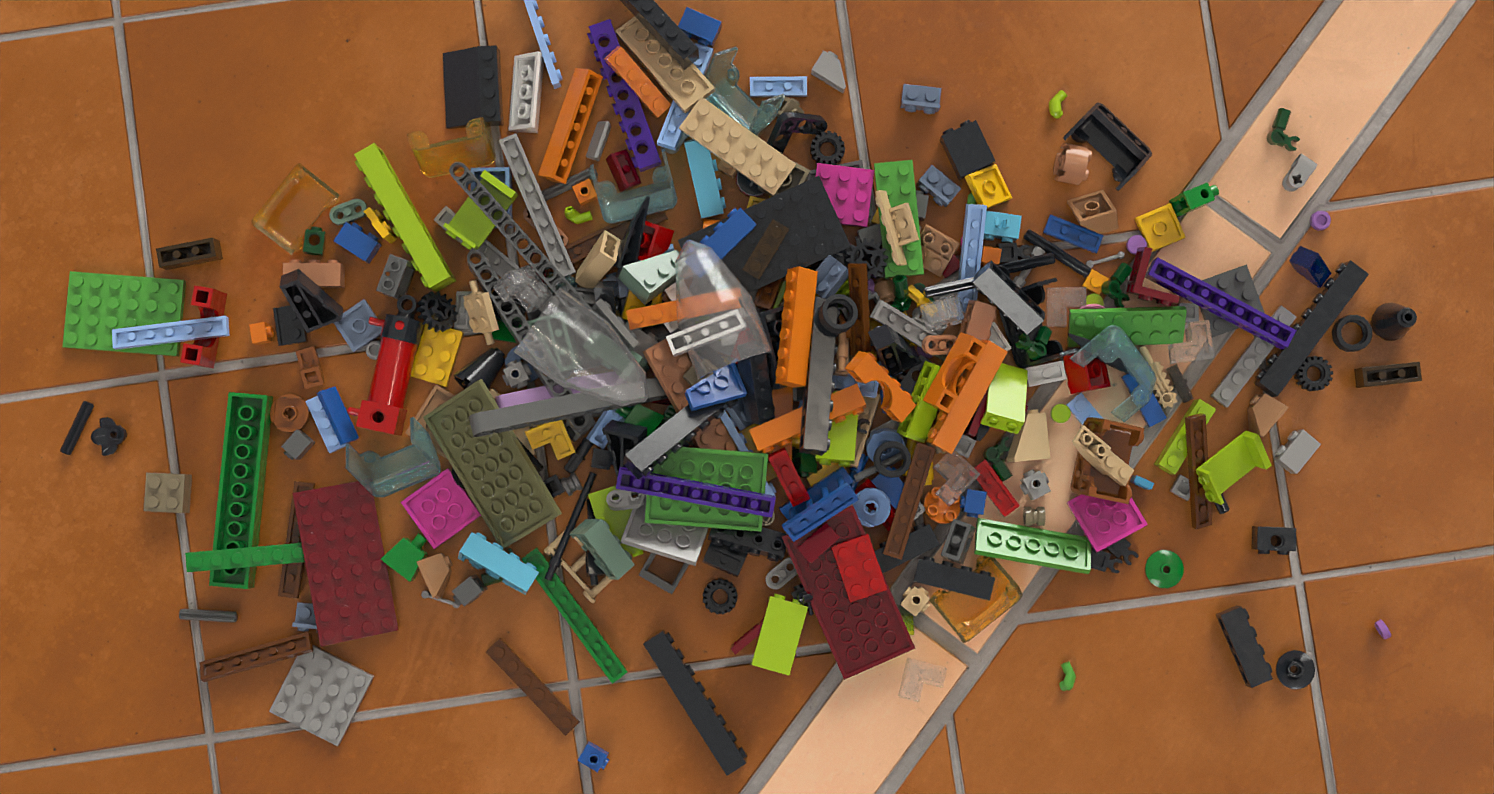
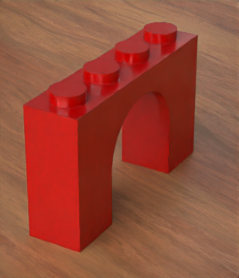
M194 285L191 305L199 308L200 319L224 316L227 293L213 288ZM219 337L195 340L193 344L183 343L180 362L214 369Z

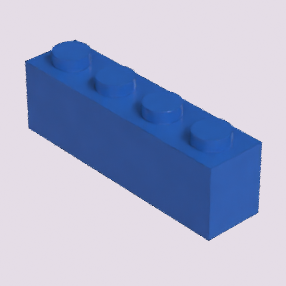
M741 207L738 210L734 208L727 215L729 219L724 224L720 222L713 229L715 233L711 237L705 236L699 242L701 246L696 251L692 249L685 256L687 260L684 263L700 279L705 277L757 226Z

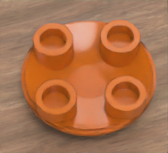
M934 487L924 498L925 512L930 519L937 523H951L953 519L959 516L961 509L960 496L946 487Z

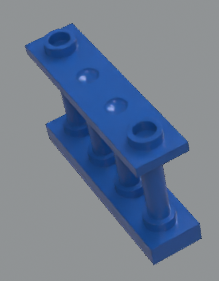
M843 466L808 488L809 500L794 507L789 501L779 507L788 520L782 524V527L793 542L859 500L856 493L850 487V484L854 481Z

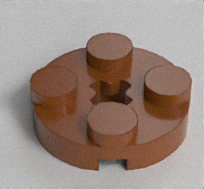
M285 394L272 404L270 418L279 430L293 433L297 429L302 430L306 427L310 418V410L306 400L300 396ZM290 408L295 412L291 419L285 414Z

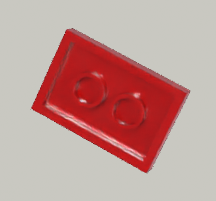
M869 534L831 546L850 603L887 590Z

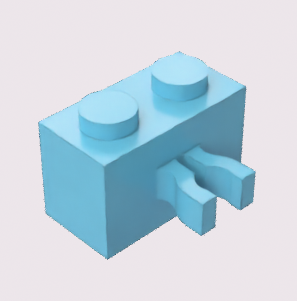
M986 211L983 239L993 241L994 238L1002 239L1001 242L1013 243V241L1019 238L1022 216Z

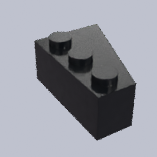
M300 269L281 276L279 287L307 333L342 320L343 307Z
M887 324L877 326L868 332L880 365L889 371L888 375L890 377L922 363L914 345Z
M611 420L602 429L603 435H606L608 440V451L613 456V466L617 479L619 468H627L622 463L625 454L647 438V427Z

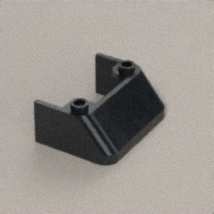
M1096 103L1063 137L1066 140L1071 135L1072 139L1077 143H1085L1087 141L1114 166L1112 176L1116 181L1121 182L1115 188L1118 191L1152 156L1150 148L1101 103Z
M1057 278L1039 281L1021 289L1039 305L1045 300L1043 286L1057 282ZM998 307L1015 364L1019 368H1028L1079 352V348L1064 352L1059 341L1051 340L1046 346V354L1036 361L1030 359L1024 349H1019L1015 345L1017 341L1021 340L1018 336L1025 332L1018 330L1014 322L1010 318H1006ZM1042 323L1028 334L1031 341L1035 340L1039 328L1043 326Z

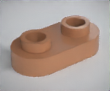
M928 335L922 341V349L930 355H948L957 337L954 335ZM948 341L950 342L949 347L946 346Z

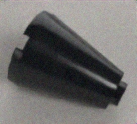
M1385 303L1379 306L1372 315L1371 326L1377 336L1386 341H1394L1406 335L1416 323L1417 315L1411 308L1396 303Z
M490 348L453 375L454 379L463 389L482 379L489 390L505 362V354L498 348Z

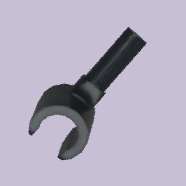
M806 591L797 595L798 601L808 607L807 610L810 616L813 615L814 612L810 602L813 600V596L807 594Z

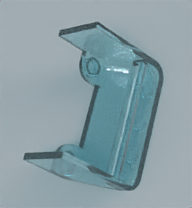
M733 47L714 54L705 75L708 81L715 87V92L708 96L706 100L757 135L775 119L786 96L781 94L762 101L758 107L737 85L740 75L738 69L732 63L738 48Z
M664 147L660 148L665 165L653 171L652 178L654 184L617 193L616 187L611 181L598 182L594 164L590 165V172L601 213L607 223L613 224L633 219L646 196L650 197L647 215L675 207L677 195Z
M1110 325L1070 359L1081 367H1085L1097 356L1107 363L1119 358L1138 384L1132 391L1131 396L1111 412L1112 415L1126 422L1150 401L1157 377L1124 330L1119 326Z
M414 417L410 418V441L412 445L380 457L379 454L373 451L359 454L350 444L346 445V469L373 496L379 498L386 497L439 475L441 464L429 433Z

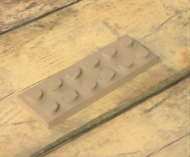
M633 17L615 30L618 38L684 113L691 110L701 96L706 99L715 92V87L694 64L684 70L636 17Z
M702 96L679 127L682 132L772 196L776 194L796 166L793 161Z

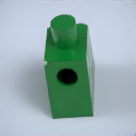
M1204 183L1182 192L1169 200V202L1172 204L1176 216L1180 217L1214 201L1215 196L1219 195V189L1216 185L1209 186L1208 183Z
M640 404L633 405L630 408L623 407L615 410L617 414L623 417L620 422L647 427V437L656 430L664 418L660 413Z
M420 533L416 535L413 541L405 537L388 551L381 560L409 582L414 581L420 570L417 561L425 559L428 555L422 549L427 539Z

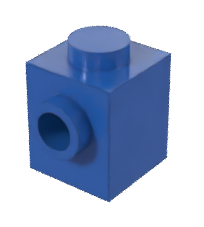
M965 489V494L960 499L962 512H967L966 516L978 518V514L983 515L987 492Z
M589 741L577 761L598 773L600 768L604 770L610 760L606 758L609 752Z

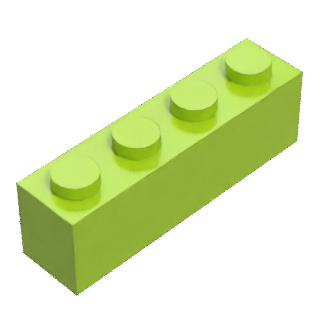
M925 360L911 395L916 407L902 423L900 422L897 433L925 443L928 432L937 416L938 409L923 401V398L941 366Z
M1201 399L1194 400L1154 465L1170 475L1176 474L1187 457L1185 417L1199 413L1205 414L1207 425L1216 409Z

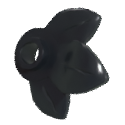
M108 417L101 418L99 421L101 428L92 432L91 440L93 443L102 446L103 456L114 454L118 449V445L125 441L127 432L122 426L116 425L113 419Z

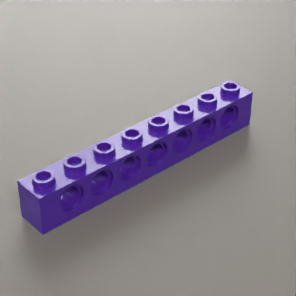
M608 19L589 26L590 33H587L590 43H595L597 50L593 52L597 62L601 61L603 68L600 71L603 80H608L609 86H606L609 97H614L616 103L612 105L616 115L620 114L622 121L619 122L622 133H627L628 139L625 142L628 150H633L635 155L631 157L634 167H639L640 172L662 165L638 96L623 79L618 83L612 81L613 77L617 74L604 60L617 46H620L611 20ZM608 40L610 43L607 47H601L600 42ZM627 93L629 96L626 100H620L619 95ZM632 110L635 112V115L632 118H627L625 113ZM634 128L641 129V134L633 136L631 131ZM640 146L648 148L644 154L638 153L637 150Z
M1158 257L1152 261L1146 272V279L1279 349L1288 348L1297 331Z
M624 467L619 468L616 489L771 518L776 500L774 495L651 473L647 477L643 475L640 479H637L628 468Z

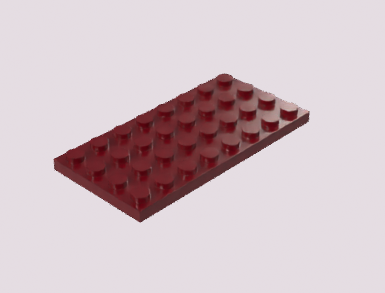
M371 479L292 493L320 647L398 631L387 565L381 560L385 554Z
M853 505L824 522L840 537L833 545L865 535ZM822 523L795 542L792 541L788 534L781 537L805 591L813 596V600L810 601L845 680L916 648L884 575L886 591L850 603L832 548L829 547L811 564L797 549L824 524Z

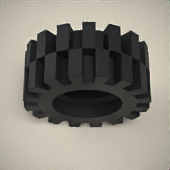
M823 131L812 140L810 154L812 159L816 161V164L837 165L844 156L845 144L841 136H837V133H831V131L824 133ZM829 142L834 145L835 152L833 155L824 156L821 153L820 147L823 143Z
M1307 357L1296 371V376H1294L1295 380H1298L1297 384L1301 385L1302 389H1307V391L1324 389L1330 384L1328 382L1333 379L1331 377L1333 371H1330L1332 366L1327 364L1329 361L1323 360V357ZM1311 366L1317 367L1320 371V377L1317 381H1311L1307 377V370Z
M722 578L714 579L708 583L703 592V603L706 609L708 608L711 613L714 612L717 615L729 613L735 607L738 598L737 589L733 586L734 584ZM718 589L726 591L728 595L727 601L723 604H718L713 600V593Z

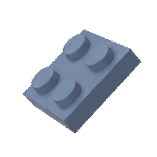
M365 299L345 311L342 320L334 322L354 353L379 337L382 331V327L369 324V318H377V316Z

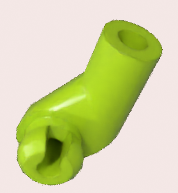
M1060 90L1049 101V112L1055 119H1059L1063 115L1061 102L1067 97L1063 90Z
M568 206L564 210L565 217L574 224L593 220L590 211L579 213L572 206Z

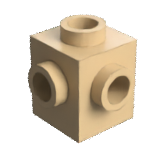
M921 585L919 588L916 586L913 588L908 587L902 595L905 598L900 605L916 617L920 611L924 613L929 607L930 603L928 601L930 597L927 596L929 592ZM915 596L920 598L918 603L913 601Z

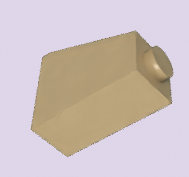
M604 230L577 270L575 282L581 287L593 289L616 263L621 240Z
M1038 409L1027 410L1023 426L1018 434L1014 433L1007 456V463L1050 459L1046 412L1039 413Z

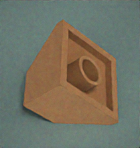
M1104 190L1067 200L1068 206L1080 225L1098 234L1118 229L1117 210Z
M1265 393L1256 394L1249 403L1251 405L1247 408L1249 432L1264 437L1289 407Z
M440 553L417 561L432 598L437 599L443 597L452 573L450 567L453 566L449 556L445 557L444 554Z

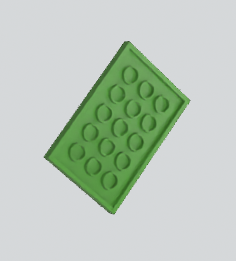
M70 271L62 347L179 356L180 342L115 350L113 349L112 329L182 321L186 281Z
M682 447L677 453L674 454L672 452L669 454V458L662 465L657 464L653 467L652 473L765 494L768 453ZM647 495L645 523L762 532L763 516Z

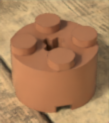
M1062 143L1060 148L1063 150L1061 154L1057 153L1053 174L1057 175L1054 180L1079 185L1082 180L1086 181L1088 178L1089 170L1087 165L1091 160L1092 151L1088 150L1087 147Z

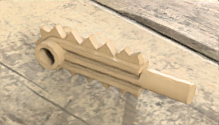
M1144 345L1139 350L1147 364L1143 369L1146 372L1145 376H1149L1148 382L1153 383L1151 389L1157 390L1155 396L1160 397L1158 403L1163 404L1164 408L1167 406L1173 408V404L1178 401L1176 399L1177 394L1172 393L1174 387L1168 386L1171 380L1165 379L1167 373L1161 372L1164 367L1160 365L1161 361L1154 362L1146 345Z

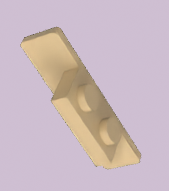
M878 190L876 191L877 197L875 200L882 213L881 221L886 227V239L893 251L891 253L892 259L897 266L907 265L902 246L919 240L909 203L891 208L887 192Z

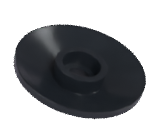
M1291 650L1284 653L1278 659L1276 675L1284 686L1290 689H1302L1313 680L1315 665L1311 657L1306 653ZM1294 665L1296 667V671L1292 673L1290 671V668Z

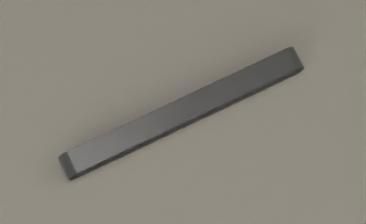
M453 163L449 170L453 179L584 326L594 325L597 321V315L473 173L463 163ZM458 168H464L462 176H455ZM470 183H477V188L474 191L468 190ZM489 197L490 202L483 206L481 205V199ZM502 211V218L494 220V213ZM508 226H515L516 230L513 234L509 235L506 233ZM522 240L528 241V246L525 249L519 248V243ZM535 254L541 255V261L537 264L532 263V257ZM553 269V277L545 278V271ZM561 283L567 285V290L563 293L557 291V287ZM572 298L580 299V304L577 307L570 306ZM586 312L593 314V318L589 322L583 321V315Z
M478 249L471 250L467 255L468 268L483 291L489 292L493 307L550 396L554 398L573 394L485 255ZM473 257L481 259L477 264L472 263L470 260ZM489 273L491 278L484 280L481 278V275ZM499 289L502 293L499 296H494L491 291ZM503 305H509L511 306L512 310L509 312H504L501 309V307ZM519 321L522 323V326L514 328L512 322ZM524 337H530L532 339V343L524 344L522 342V339ZM535 353H540L543 356V358L539 361H536L533 359L532 355ZM545 369H550L553 375L546 377L542 372ZM556 385H560L563 387L564 391L562 393H556L554 392L553 387ZM584 415L569 418L566 421L574 431L581 432L587 427L588 417ZM582 418L584 424L577 426L574 423V419Z
M657 377L479 412L470 415L469 421L473 437H481L668 399Z

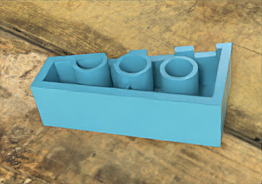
M694 139L684 141L701 218L723 214L726 204L724 197L720 198L719 190H722L720 178L716 179L714 172L718 171L716 159L712 160L710 151Z
M471 532L459 551L458 559L463 562L465 559L469 560L472 567L478 570L486 569L485 572L495 579L503 578L502 582L526 595L539 573L536 571L537 568L531 563L527 562L525 564L521 562L520 557L512 552L510 554L506 553L501 545L495 542L491 544L486 541L487 538L481 533L477 532L475 534Z

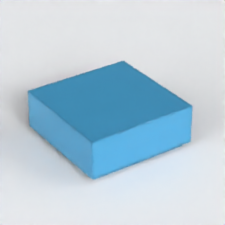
M1132 475L1130 480L1132 484L1145 490L1152 489L1154 485L1153 482L1137 475Z

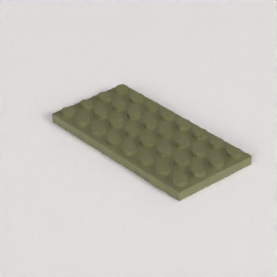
M480 379L423 418L497 543L506 548L561 515L562 512L513 430L473 437L469 416L479 412L499 409L485 383Z

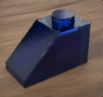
M1302 246L1293 253L1289 260L1295 271L1319 288L1322 287L1331 275V271L1319 253Z

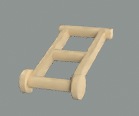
M564 531L544 549L548 556L550 554L554 556ZM576 536L574 537L581 546L584 545ZM586 553L571 567L561 558V565L585 589L583 594L591 603L596 601L594 597L612 581L606 575L598 585L590 589L576 574L585 564Z

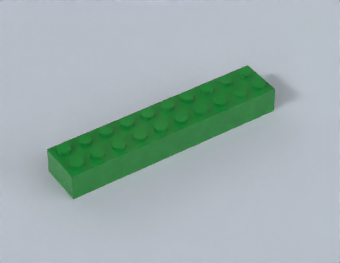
M228 393L213 550L257 547L259 545L271 426L270 409L273 404V396ZM256 566L210 570L209 586L241 589L254 588Z

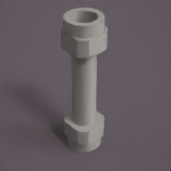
M1035 246L1030 255L1031 257L1043 255L1045 251ZM1032 269L1021 271L1019 276H1015L1013 282L1022 288L1026 283V277Z

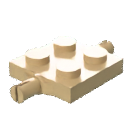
M477 280L469 281L472 293L463 296L464 307L470 319V327L473 329V333L481 332L484 334L487 345L493 344L495 342L492 332L499 330L489 292L479 291Z

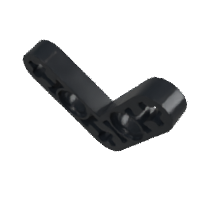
M784 112L778 117L767 144L783 154L792 133L819 135L821 132L826 131L827 122L820 115ZM806 120V123L803 126L799 127V124L802 121ZM783 135L782 139L776 141L778 136Z

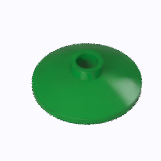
M1159 550L1151 554L1147 559L1145 573L1148 580L1154 586L1171 588L1182 579L1184 566L1181 558L1176 553L1169 550ZM1164 566L1169 567V571L1167 573H1164L1163 571Z

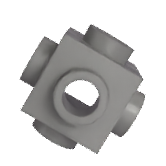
M514 360L506 364L507 368L503 369L505 374L502 377L507 386L510 385L512 388L517 387V389H521L528 385L527 382L531 381L530 375L532 373L528 364L524 365L523 362ZM517 370L519 376L514 378L512 373Z
M1032 469L1024 473V478L1020 479L1022 482L1020 487L1025 495L1028 494L1031 500H1035L1051 491L1047 484L1049 483L1048 477L1044 472L1041 473V471H1034Z

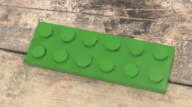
M913 160L874 163L876 191L883 190L887 192L891 208L909 203L919 237L918 241L902 246L907 265L897 266L892 259L891 253L893 251L886 239L887 231L881 221L882 213L878 207L882 248L886 249L883 255L888 256V259L883 261L887 263V267H884L885 278H894L896 275H924Z
M1185 306L1069 309L1068 333L1094 342L1116 346L1183 344L1187 309ZM1069 336L1067 337L1068 347H1080Z
M978 518L976 521L974 550L976 555L1089 574L1091 571V544L1087 537Z

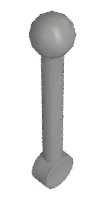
M1118 252L1117 255L1096 261L1089 260L1086 262V265L1092 268L1093 265L1117 258L1123 259L1125 255L1123 252Z
M423 591L421 594L425 599H435L453 605L454 608H459L460 606L456 601L432 598L429 591Z

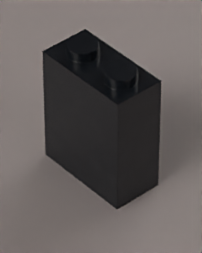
M967 120L960 124V128L955 130L950 128L944 131L940 138V142L958 180L987 168L996 162L976 120L973 122Z

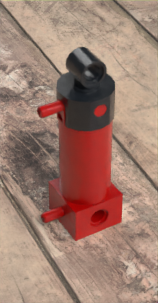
M404 295L398 299V314H386L385 320L374 317L369 318L370 325L382 327L380 335L382 339L367 401H361L360 409L349 407L347 410L349 415L358 416L357 427L393 435H402L407 410L403 409L417 346L419 345L423 329L422 322L414 319L415 314L418 312L416 309L420 307L417 304L418 300L410 295ZM407 301H412L413 303L410 310H405L404 308ZM383 414V415H384V419H383V421L381 422V421H380V416Z

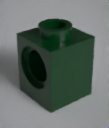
M311 227V229L305 230L304 254L324 256L326 232L322 231V228ZM313 236L320 238V243L316 246L310 244V239Z
M799 449L792 450V462L800 478H809V474H816V455L799 453Z

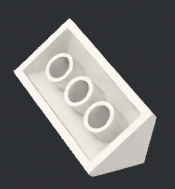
M539 51L514 56L508 131L538 133L544 59Z

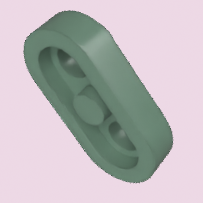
M353 199L334 206L329 216L333 223L344 225L345 222L350 223L365 217L366 214L363 211L368 206L361 199ZM358 206L362 208L360 212H356ZM339 213L344 214L342 219H338Z

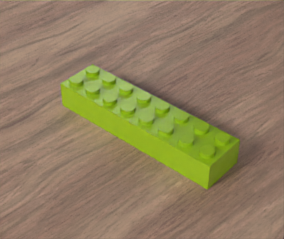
M373 143L355 153L354 155L357 158L355 164L360 171L366 174L364 180L376 192L373 195L378 204L385 208L383 213L387 220L394 224V227H392L394 233L403 240L404 243L401 245L405 252L413 258L411 261L416 271L422 273L423 276L420 278L424 286L428 287L429 290L432 289L437 292L456 282L455 277L383 150Z

